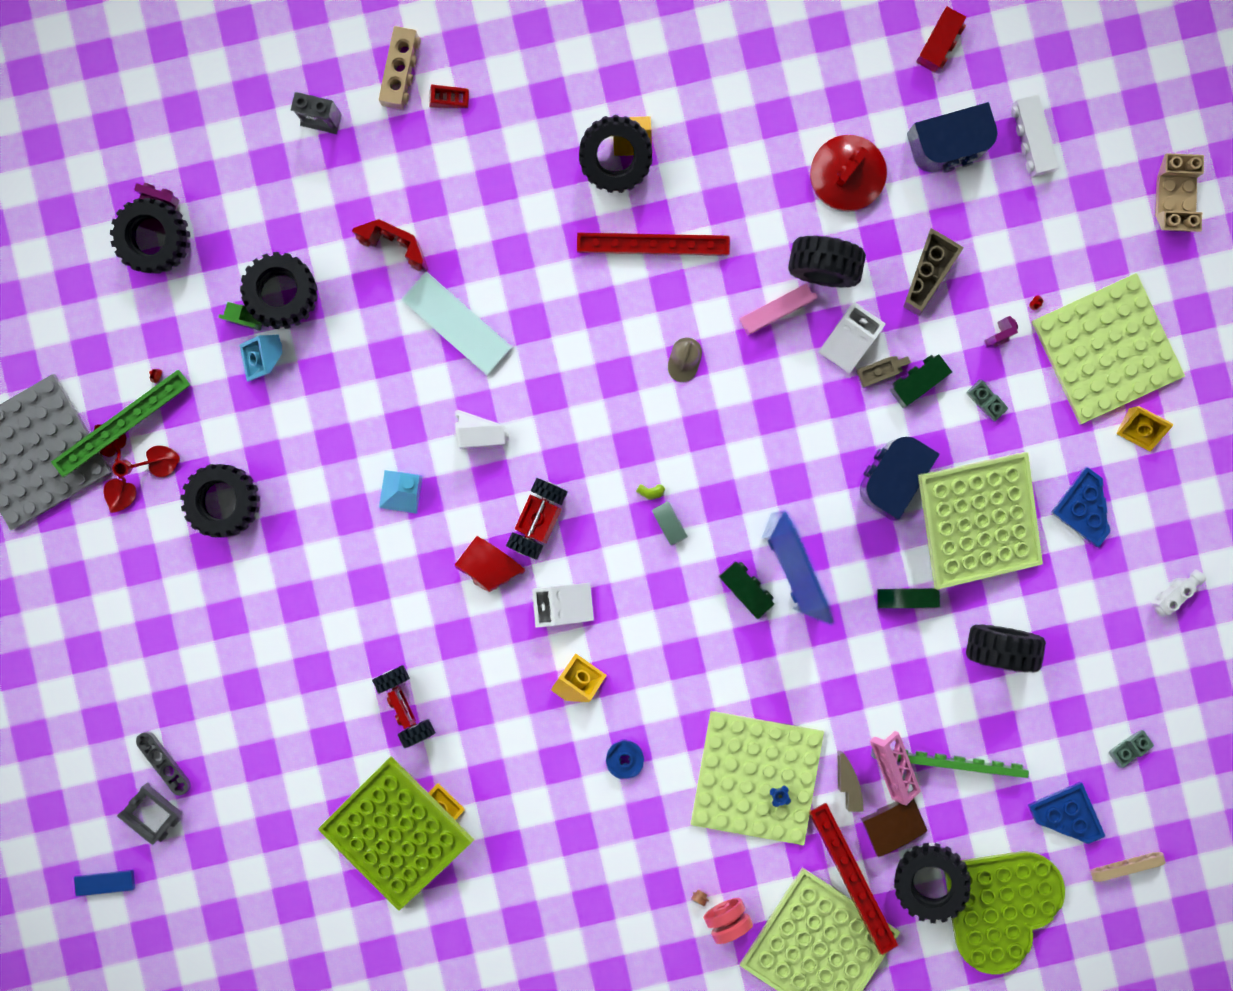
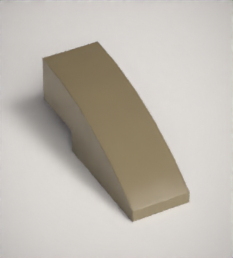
M837 750V787L840 792H845V808L848 812H864L863 796L857 775L846 755L841 750Z

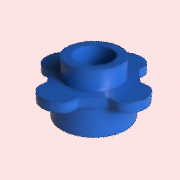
M787 786L770 790L774 807L790 804L791 799L788 795L789 789Z

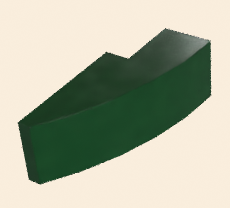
M877 589L878 608H940V589Z

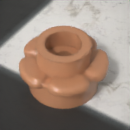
M698 889L696 892H692L691 900L702 906L709 902L706 893Z

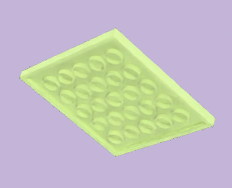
M1137 273L1031 321L1079 425L1185 377Z
M1024 451L918 475L935 589H943L1043 565L1028 452Z
M710 710L690 825L804 845L824 731ZM787 786L789 789L788 795L791 799L790 804L774 807L770 790Z
M802 867L740 962V967L777 991H863L887 953L879 954L853 900ZM887 923L895 939H897L900 931Z

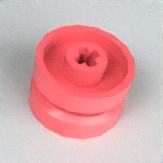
M741 898L723 901L704 914L703 919L707 927L713 929L711 935L716 944H725L736 940L753 927L749 914L744 913L746 908Z

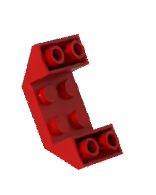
M381 219L352 229L351 232L356 236L355 239L368 248L370 245L376 247L381 235L391 242L396 240L400 243V246L407 249L404 257L407 259L408 264L411 265V268L419 272L422 269L428 271V265L420 243L413 234Z

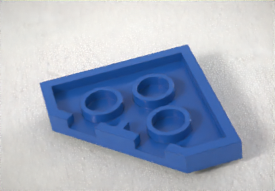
M1084 467L1051 513L1095 547H1100L1110 533V525L1108 524L1106 514L1108 513L1106 498L1103 493V478L1090 468Z
M1081 782L1028 804L1035 823L1087 844L1106 837Z

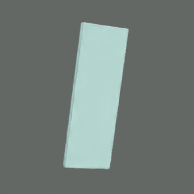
M427 271L401 299L486 375L495 368L512 348L510 344Z

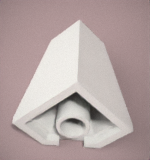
M455 410V417L458 418V422L455 423L457 448L462 450L504 446L506 441H509V430L505 429L504 425L461 410Z

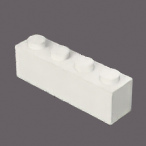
M1036 94L1017 99L1012 104L1011 114L1016 119V132L1021 138V151L1026 156L1027 172L1030 173L1031 178L1052 173L1059 168L1040 95Z

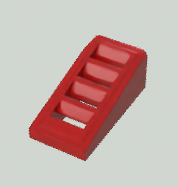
M431 84L429 89V107L468 108L469 88ZM436 93H439V100L435 99ZM443 93H447V101L443 100ZM451 93H455L454 101H451ZM459 94H462V102H459Z

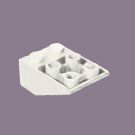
M853 302L818 353L850 374L886 323Z
M590 582L532 588L536 628L594 621Z

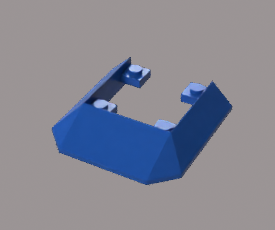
M787 511L772 512L761 538L769 539L767 542L771 551L775 550L792 590L790 593L794 604H798V606L792 609L830 625L834 624L830 605L795 525Z

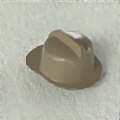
M684 337L676 341L672 348L667 369L672 379L677 382L690 381L698 370L702 357V348L697 340Z

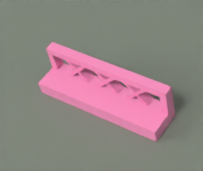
M806 283L739 318V321L748 336L814 302L818 296L816 293L811 292Z
M894 731L885 740L874 736L870 743L892 800L906 806L921 790L900 733ZM893 741L896 742L894 750L890 746ZM900 754V755H901L900 764L897 765L898 755ZM904 769L907 771L905 780L902 778ZM912 784L913 790L908 794L909 785Z

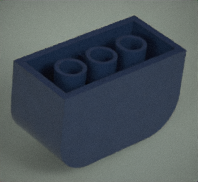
M986 102L915 122L906 134L914 161L920 169L931 173L943 170L946 173L954 170L956 166L962 165V167H967L974 164V161L980 159L994 145L998 132L990 103Z
M905 436L889 441L882 449L879 448L873 456L875 461L872 465H868L863 472L865 477L860 484L862 500L866 505L888 519L899 520L920 487L918 475L929 473L940 454L913 437Z

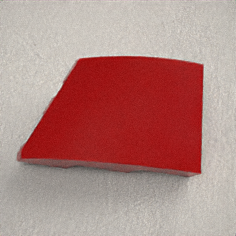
M479 536L473 539L454 564L456 569L470 576L475 585L489 593L497 589L499 585L509 582L512 577L523 574L526 571L525 568L503 551Z

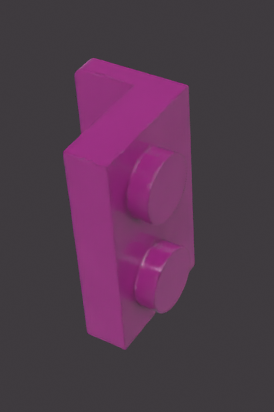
M1011 315L997 322L1001 332L984 340L987 347L993 345L994 348L1009 342V337L1018 333V324L1014 318L1012 319Z

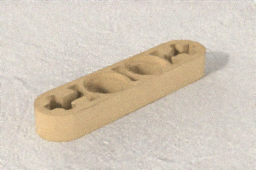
M1152 852L1093 868L1090 870L1094 882H1102L1166 864L1163 852Z

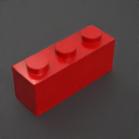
M946 6L919 54L916 63L936 73L939 67L943 69L948 60L945 57L947 52H952L957 43L954 39L957 34L961 35L966 27V24H964L966 16Z

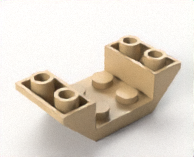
M1164 154L1156 180L1155 216L1161 230L1202 231L1203 212H1196L1197 179L1204 174L1205 155Z

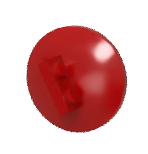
M840 135L825 142L816 152L810 167L811 185L818 198L827 206L845 212L857 211L872 204L881 194L887 178L886 162L880 150L868 139L857 135Z

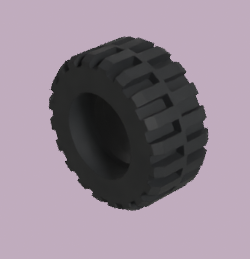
M604 116L601 120L594 121L586 129L580 141L579 163L583 174L587 176L591 184L594 183L596 185V188L600 190L605 189L608 193H613V191L623 193L626 189H629V191L634 189L636 184L640 185L643 182V178L645 175H648L650 165H652L653 152L650 138L637 121H633L627 116ZM620 136L631 143L634 157L632 163L626 169L610 171L600 164L597 151L599 145L606 138Z
M151 198L134 199L133 203L127 202L123 205L125 209H119L116 212L118 217L117 219H112L111 224L114 225V228L109 232V235L113 236V240L110 243L112 247H116L117 250L114 253L117 257L122 258L121 262L124 265L130 266L135 271L158 274L172 270L173 266L177 267L181 263L179 261L181 258L185 259L187 255L185 249L190 248L187 237H191L190 231L186 230V227H188L187 221L182 219L183 215L180 211L175 210L174 206ZM147 218L159 220L165 230L163 247L152 255L143 253L136 242L137 228Z
M819 235L800 236L792 244L788 270L793 277L808 283L839 288L854 287L861 282L866 253L862 247L847 240L844 241L839 238Z
M273 252V256H269L266 253L262 255L263 258L261 260L255 258L252 261L254 265L246 267V275H242L240 280L243 283L240 286L241 299L257 322L260 321L266 327L272 326L273 329L278 330L280 327L290 329L292 324L298 326L303 318L307 320L310 317L308 313L314 311L316 307L314 302L318 299L316 293L318 290L317 284L308 266L305 263L303 264L298 257L295 256L293 258L289 253L281 255L279 252ZM276 276L291 277L297 285V292L292 301L278 307L266 304L261 295L265 283Z
M226 464L206 465L205 468L197 469L196 474H191L188 477L189 483H184L182 489L185 490V493L180 495V500H184V505H181V511L186 512L184 516L186 522H191V527L194 530H199L202 535L216 538L238 535L240 531H245L249 528L248 524L254 522L256 519L254 515L259 512L260 507H257V502H260V496H257L256 493L258 491L257 485L252 483L253 479L251 476L246 475L244 470L238 469L235 466ZM216 483L230 485L236 495L235 509L230 516L224 519L212 517L205 505L206 494L210 487Z
M975 624L969 631L966 656L973 662L993 668L1035 673L1042 668L1046 641L1040 635L1022 630Z
M923 843L922 847L916 845L912 847V851H907L898 863L894 880L895 894L897 899H900L902 908H907L908 914L912 917L915 915L919 916V921L924 922L925 919H929L930 923L936 924V920H941L944 923L948 921L949 917L952 919L957 917L958 912L964 910L965 904L970 897V873L967 871L965 861H961V856L957 852L954 854L951 852V848L947 846L942 848L938 843H935L934 846H929V843ZM925 867H936L943 870L951 879L950 891L940 898L923 896L914 886L916 872Z

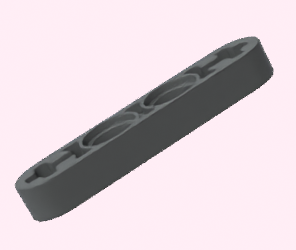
M149 731L139 734L136 738L137 747L169 789L178 796L187 793L191 787L189 779L157 737ZM149 737L148 743L143 744L144 738ZM153 745L156 746L155 748L151 749L150 751L147 750V749L151 748L150 746H153ZM156 750L162 753L160 761H156L153 758V752ZM166 766H171L174 769L172 776L165 774L164 769ZM178 775L179 778L172 782L171 779ZM182 782H183V783H184L183 789H180V790H179V789L177 788L178 785H179L178 783H182Z

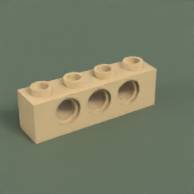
M395 25L393 27L378 98L381 106L404 110L405 104H408L409 93L407 91L413 82V74L411 72L417 63L415 53L421 44V37H419L417 30ZM403 47L409 48L406 53L400 52ZM404 65L405 69L403 71H396L398 66ZM395 84H401L398 90H393L392 87Z

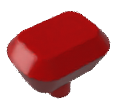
M1036 295L1029 303V307L1032 310H1037L1042 306L1043 298L1040 295Z
M156 368L149 371V379L152 383L159 382L162 375L161 369Z

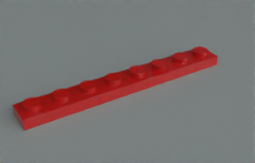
M577 232V253L729 256L730 235Z
M823 803L810 810V817L879 954L883 955L899 946L827 803Z

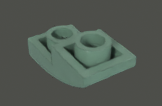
M979 379L966 392L973 402L993 421H996L1009 409L983 380Z
M669 501L652 510L671 546L688 537Z
M1140 730L1116 745L1108 753L1119 768H1124L1136 757L1143 756L1154 744L1145 731Z

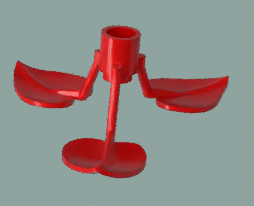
M96 424L95 427H94V430L97 429V428H98L99 426H101L102 424ZM126 434L100 451L106 457H112L118 453L117 459H115V463L112 466V471L119 479L109 480L103 490L110 513L124 510L134 502L137 495L136 487L132 483H126V478L124 477L130 474L133 468L149 464V471L153 475L165 477L170 475L179 463L180 456L178 453L167 446L157 445L147 450L146 457L148 461L131 464L128 460H120L122 453L120 449L125 447L127 443Z

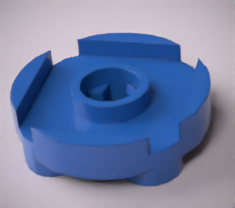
M622 739L610 746L606 754L607 768L616 778H634L643 768L644 755L642 749L638 744L630 740ZM628 755L630 762L628 764L626 762L621 764L622 759L620 756Z

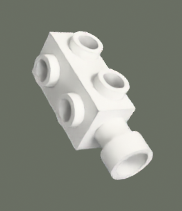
M1195 569L1189 574L1190 577L1188 579L1180 577L1173 579L1169 583L1170 587L1155 596V600L1152 602L1155 612L1162 618L1165 615L1170 616L1179 609L1181 604L1193 596L1198 590L1196 588L1198 585H1202L1207 581L1206 576L1198 569Z

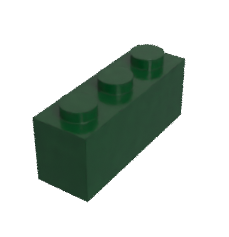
M940 354L936 356L929 355L923 360L924 364L921 367H913L907 372L909 376L905 379L900 377L892 383L894 387L890 389V392L902 408L910 405L952 373V370Z
M733 561L718 577L752 615L759 619L775 605L772 601L774 597L768 590L763 591L759 587L761 583L754 575L750 577L747 574L748 568L741 561L739 563Z

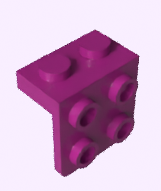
M146 182L143 185L136 183L134 191L140 194V199L151 198L163 201L174 206L175 210H177L180 200L173 195L174 192L164 188L161 191L156 190V186ZM147 218L139 225V227L165 235L163 225L155 218Z

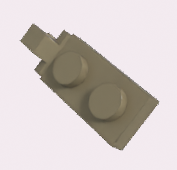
M896 355L857 369L856 372L864 388L900 374V372H903L902 367L910 364L911 361L909 356L898 360Z

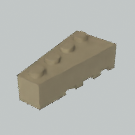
M930 228L903 307L920 317L964 247Z

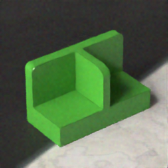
M227 301L224 315L219 314L218 317L224 321L261 331L262 323L260 321L257 322L246 309V306L242 304L238 305Z

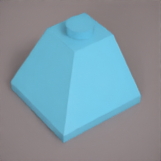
M279 334L259 335L239 344L247 382L267 375L272 371L283 353Z
M385 470L379 508L417 513L423 476Z

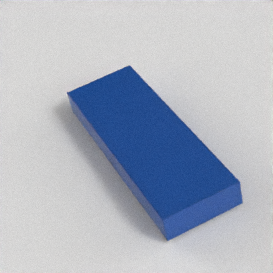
M134 870L75 876V895L77 897L134 890Z

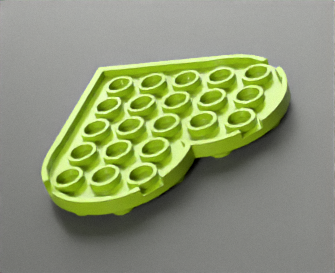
M1017 851L961 860L965 861L967 871L970 873V897L965 904L964 910L962 912L959 911L958 916L954 919L951 918L954 939L963 959L980 972L994 975L1003 974L1021 965V961L1031 950L1033 930L1049 924L1063 906L1065 884L1060 871L1049 859L1031 851ZM944 872L948 893L951 889V879Z

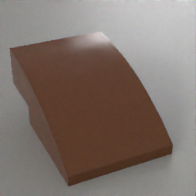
M914 799L906 806L899 802H893L877 809V812L860 818L878 858L910 843L927 832Z

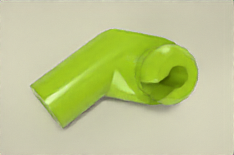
M640 483L636 492L648 500H653L664 495L665 487L662 484H657L656 487L649 489Z

